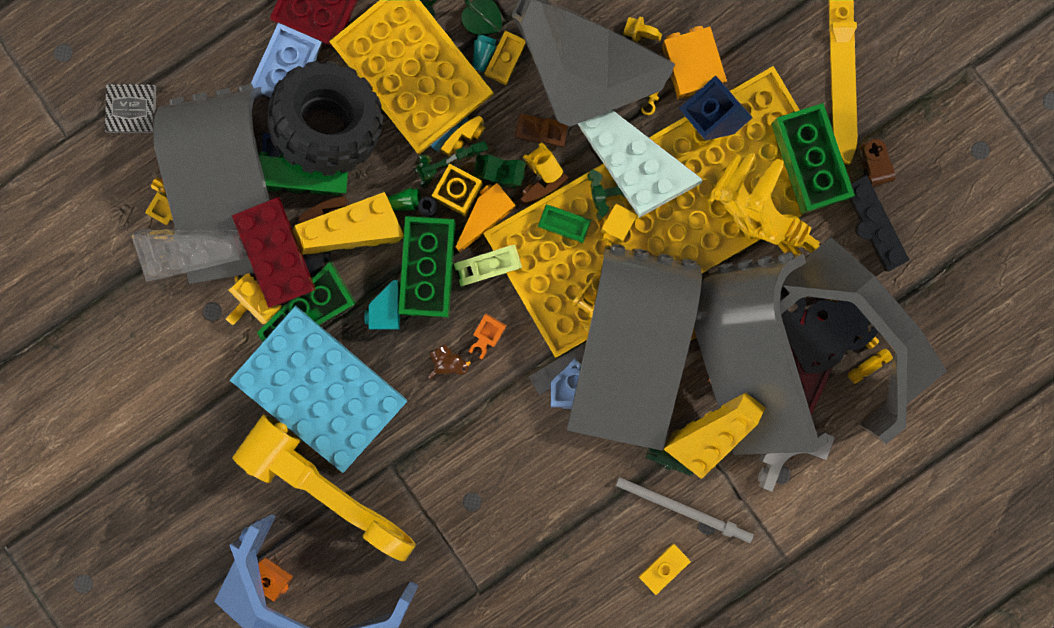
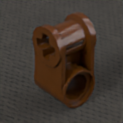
M872 139L864 143L859 149V157L864 175L868 176L872 186L876 187L895 181V171L890 162L885 143L879 139ZM869 149H875L876 153L870 154Z

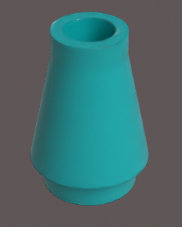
M478 35L477 40H474L472 66L475 70L485 72L497 48L495 46V39Z

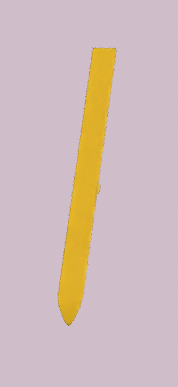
M829 0L832 130L843 162L849 165L854 156L858 138L854 35L857 22H854L853 0Z

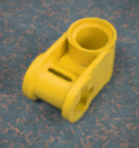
M542 142L532 153L523 156L529 168L546 183L556 181L563 173L552 152Z
M601 272L596 273L572 303L573 306L577 305L587 312L590 318L593 315L598 291L595 280L601 276ZM583 299L587 300V301H588L589 303H591L593 306H590L589 304H587L586 302H584Z

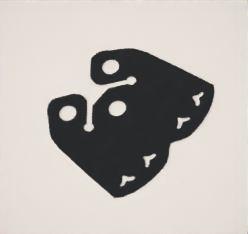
M803 297L795 302L798 305L796 312L791 313L787 309L781 314L789 344L805 373L809 374L820 373L836 366L843 359L846 350L861 349L878 333L874 326L868 332V324L871 325V323L849 301L839 300L837 303L828 300L818 301L808 308L804 325L800 324V319L803 317L806 301ZM821 310L826 311L828 314V318L824 321L819 320L817 317L818 312ZM855 335L858 337H862V339H857V341L853 343ZM828 353H831V354L836 353L835 356H832L831 359L828 360V358H829V354H828ZM813 361L820 363V365H814L813 367H811Z

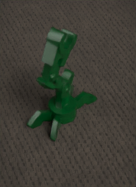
M482 141L469 146L467 149L464 147L456 149L454 155L433 165H430V156L420 155V163L417 164L414 171L419 173L421 186L424 189L431 183L433 175L437 173V169L448 167L449 164L456 160L460 161L463 157L475 158L477 155H481L480 153L489 149L486 142Z
M592 169L587 177L589 181H592L590 185L595 208L598 210L596 217L597 220H601L610 208L605 204V198L617 195L625 197L618 185L613 188L603 189L602 184H600L602 175Z

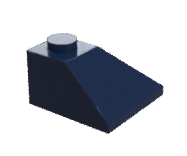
M716 75L679 108L705 141L733 135L753 118Z

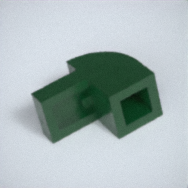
M477 155L472 176L484 183L492 185L498 183L500 187L516 189V186H521V182L524 179L526 162L521 160H504L492 155Z

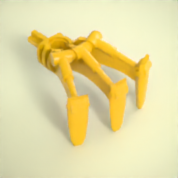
M749 153L738 168L741 157L736 155L710 192L707 202L709 204L713 201L722 202L734 217L733 220L744 232V236L747 239L758 238L775 245L782 242L787 246L802 247L810 253L815 251L819 247L820 242L809 235L811 227L798 217L789 214L781 215L772 202L771 193L779 178L784 161L780 159L773 161L757 183L753 192L749 195L743 182L756 155Z

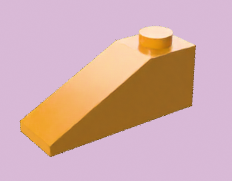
M498 183L494 186L489 184L480 191L481 196L477 199L457 242L456 249L459 253L516 209L515 204Z

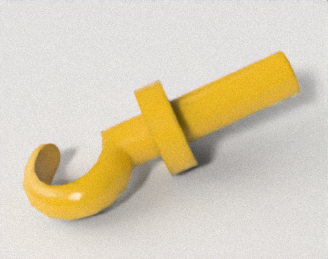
M659 92L648 96L650 98L647 103L652 106V111L646 113L641 108L644 115L649 116L655 112L654 102L659 100L657 96Z

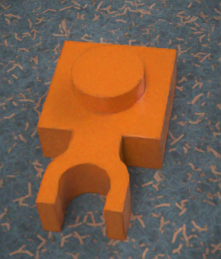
M486 313L473 334L479 340L471 346L468 352L472 353L475 347H480L482 354L479 358L483 359L488 350L487 345L495 347L507 325Z

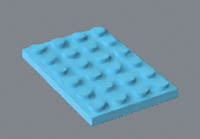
M296 305L230 379L233 384L277 420L285 424L288 429L342 473L346 471L407 402L404 396Z

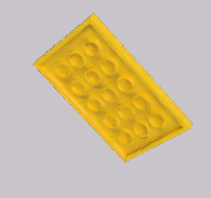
M379 0L329 41L347 65L356 70L357 76L360 78L365 77L373 87L372 92H376L380 99L381 108L419 155L494 95L493 91L420 0Z

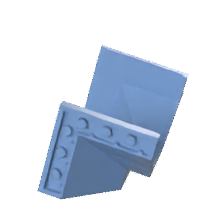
M271 514L259 521L257 520L249 527L246 526L239 539L229 544L235 560L214 602L242 628H309L266 607L257 554L276 517ZM409 582L394 611L348 628H399L419 585Z

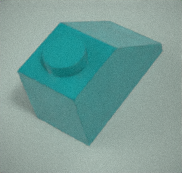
M393 280L369 304V310H365V325H369L370 330H400V281Z

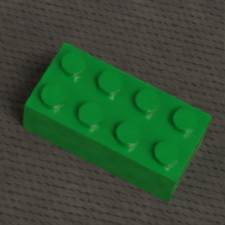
M824 103L777 117L771 123L802 215L846 201L855 196Z
M405 216L399 301L400 315L450 317L456 228L454 219Z

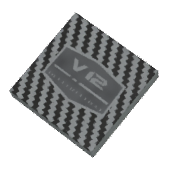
M106 84L105 132L153 133L156 114V86L150 84Z

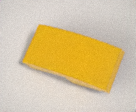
M477 116L458 128L442 146V153L448 157L452 156L456 149L462 148L464 144L463 138L472 143L474 138L479 139L485 129L482 126L484 124L483 118Z

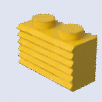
M250 273L243 275L228 290L262 324H266L281 309V305L268 308L260 285L257 284L254 277H250Z

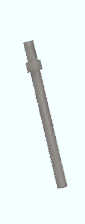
M619 477L615 486L720 530L725 536L730 538L734 536L748 543H751L754 534L736 527L737 524L730 521H721Z

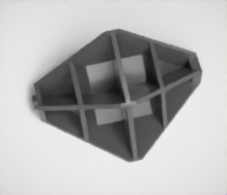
M519 0L512 14L532 54L556 120L570 127L662 91L667 80L672 75L675 63L562 5L547 0Z

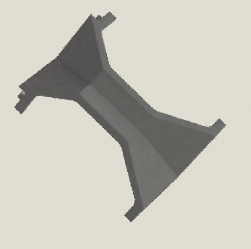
M830 237L805 258L806 263L793 270L786 277L781 289L780 311L781 314L784 313L800 298L806 296L849 301L861 311L893 348L894 357L887 402L860 423L866 432L887 444L906 428V405L947 372L922 330L878 279Z

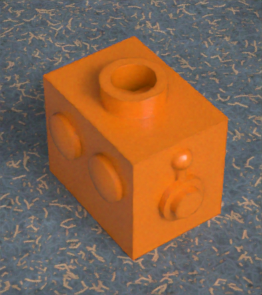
M264 558L258 563L264 596L274 602L281 594L287 592L289 589L288 584L293 576L267 558Z

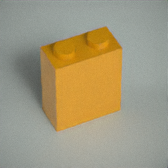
M697 26L690 29L689 33L680 35V32L666 37L662 44L665 58L675 63L671 78L678 100L696 94L715 75L724 85L726 84L727 79L711 27L703 28V26Z

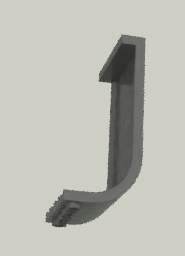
M253 84L238 86L239 91L230 92L229 88L216 90V95L207 97L206 92L192 95L193 100L184 101V97L169 99L170 104L159 107L155 114L153 126L155 151L189 284L254 273L232 218V215L269 201L252 123L253 102L256 98L262 97L263 94L261 87L253 88Z
M618 244L605 245L595 306L572 409L568 419L567 431L663 451L698 310L702 272L700 265H697L696 261L690 259H683V261L673 260L672 256L666 254H659V256L649 255L648 251L642 249H635V251L625 250L624 246Z
M792 252L778 255V258L772 259L770 255L759 258L757 262H752V259L744 260L735 266L732 263H726L718 266L719 270L706 277L701 283L694 329L718 407L721 408L723 404L745 392L765 407L757 426L732 449L734 455L816 452L829 442L826 432L816 433L780 311V295L783 283L790 272L806 263L804 254L793 255Z

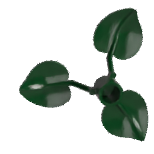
M420 0L434 18L435 11L431 5L435 4L437 0ZM464 0L468 7L462 11L461 20L467 31L475 35L494 34L501 31V14L493 0H473L472 3L469 0Z

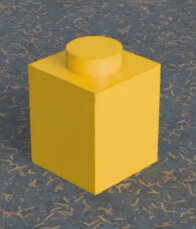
M615 204L600 231L604 233L603 238L613 244H616L617 241L622 243L637 215Z

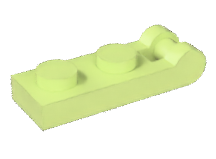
M515 244L454 263L455 270H458L461 278L459 279L460 286L522 268ZM471 266L473 272L472 276L468 272L467 267Z

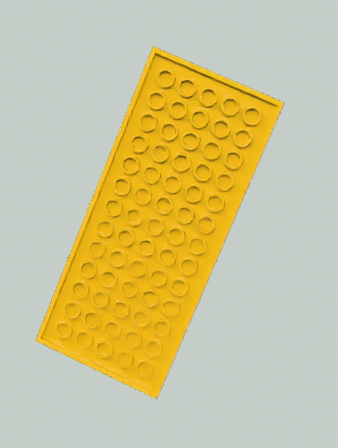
M774 66L730 91L753 117L735 134L705 141L685 116L649 137V139L703 180L700 185L639 218L637 215L622 243L617 241L616 244L624 246L625 250H646L649 252V255H670L673 257V260L683 261V259H690L696 261L697 265H700L701 272L703 273L760 240L758 238L747 239L744 236V232L733 220L734 217L722 202L713 201L709 204L707 201L710 192L736 155L741 157L737 168L749 153L756 155L743 182L749 195L753 192L771 163L776 159L783 160L771 123L777 117L799 111V108ZM783 163V168L771 193V199L776 210L781 215L789 214L800 217L802 214L785 164ZM604 164L594 169L602 175L600 184H602L603 189L617 186V183ZM588 173L483 233L493 251L515 244L522 268L506 272L555 358L587 340L588 332L583 327L592 318L588 317L589 314L577 305L573 306L572 303L596 273L601 272L605 245L611 246L613 244L604 239V233L600 232L615 204L636 214L628 200L621 195L605 198V204L610 208L601 220H597L596 213L598 210L593 202L590 187L592 181L588 180ZM546 204L591 220L583 244L538 228ZM600 276L597 277L595 280V285L597 288L599 286ZM583 299L584 302H586L590 306H593L587 300Z

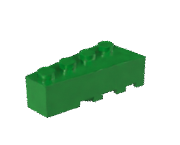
M258 151L268 192L281 191V188H286V191L290 193L300 194L310 190V193L315 195L345 196L348 172L341 173L338 171L332 176H323L322 172L313 171V174L303 171V167L298 164L295 166L284 159V154H280L279 157H269L270 153Z
M332 261L312 278L316 288L315 291L291 299L257 332L262 342L295 305L318 325L355 305L354 297Z

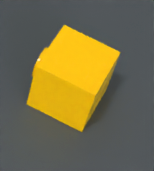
M449 164L432 197L436 202L467 217L483 184L476 177Z

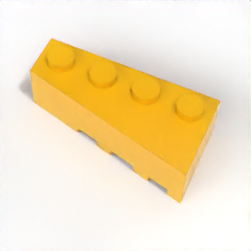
M385 192L297 224L293 228V233L302 255L329 252L337 249H353L361 246H378L379 244L386 243L394 244L404 237Z
M745 392L723 404L718 410L710 411L696 422L692 421L685 428L672 432L663 449L702 479L757 426L765 407Z

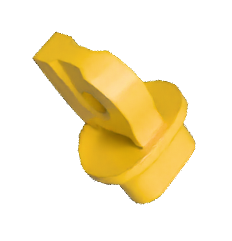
M629 17L623 33L625 36L632 37L634 42L639 41L641 37L660 41L662 33L657 28L644 25L643 17L638 19Z

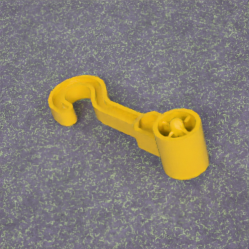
M263 414L232 457L233 460L248 475L254 476L266 483H271L274 477L278 475L291 486L306 490L342 518L364 530L365 533L362 537L377 549L394 559L406 561L416 546L412 538L394 523L360 504L320 475L314 464L294 451L301 439L288 429L285 424Z

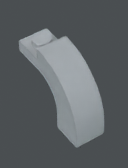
M827 434L829 442L816 452L761 454L759 461L767 463L766 468L763 467L759 473V487L773 492L783 464L793 455L808 453L827 460L835 437Z

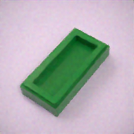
M546 204L538 228L583 244L591 220Z

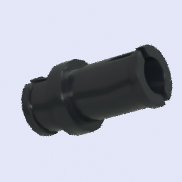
M428 196L423 197L418 203V209L421 214L427 217L436 215L438 205L435 199ZM426 204L432 205L430 210L425 209Z

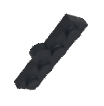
M863 175L851 182L855 196L849 200L860 220L855 226L856 235L862 239H871L870 242L887 272L909 261L868 176Z

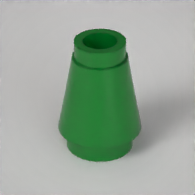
M412 187L387 197L393 211H416L418 203L422 199L420 190L418 188L413 189Z

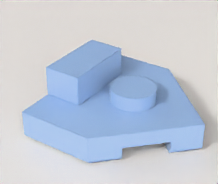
M576 359L551 381V407L572 409L581 364Z

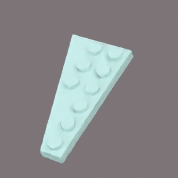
M613 110L578 123V126L639 218L702 183L703 179Z

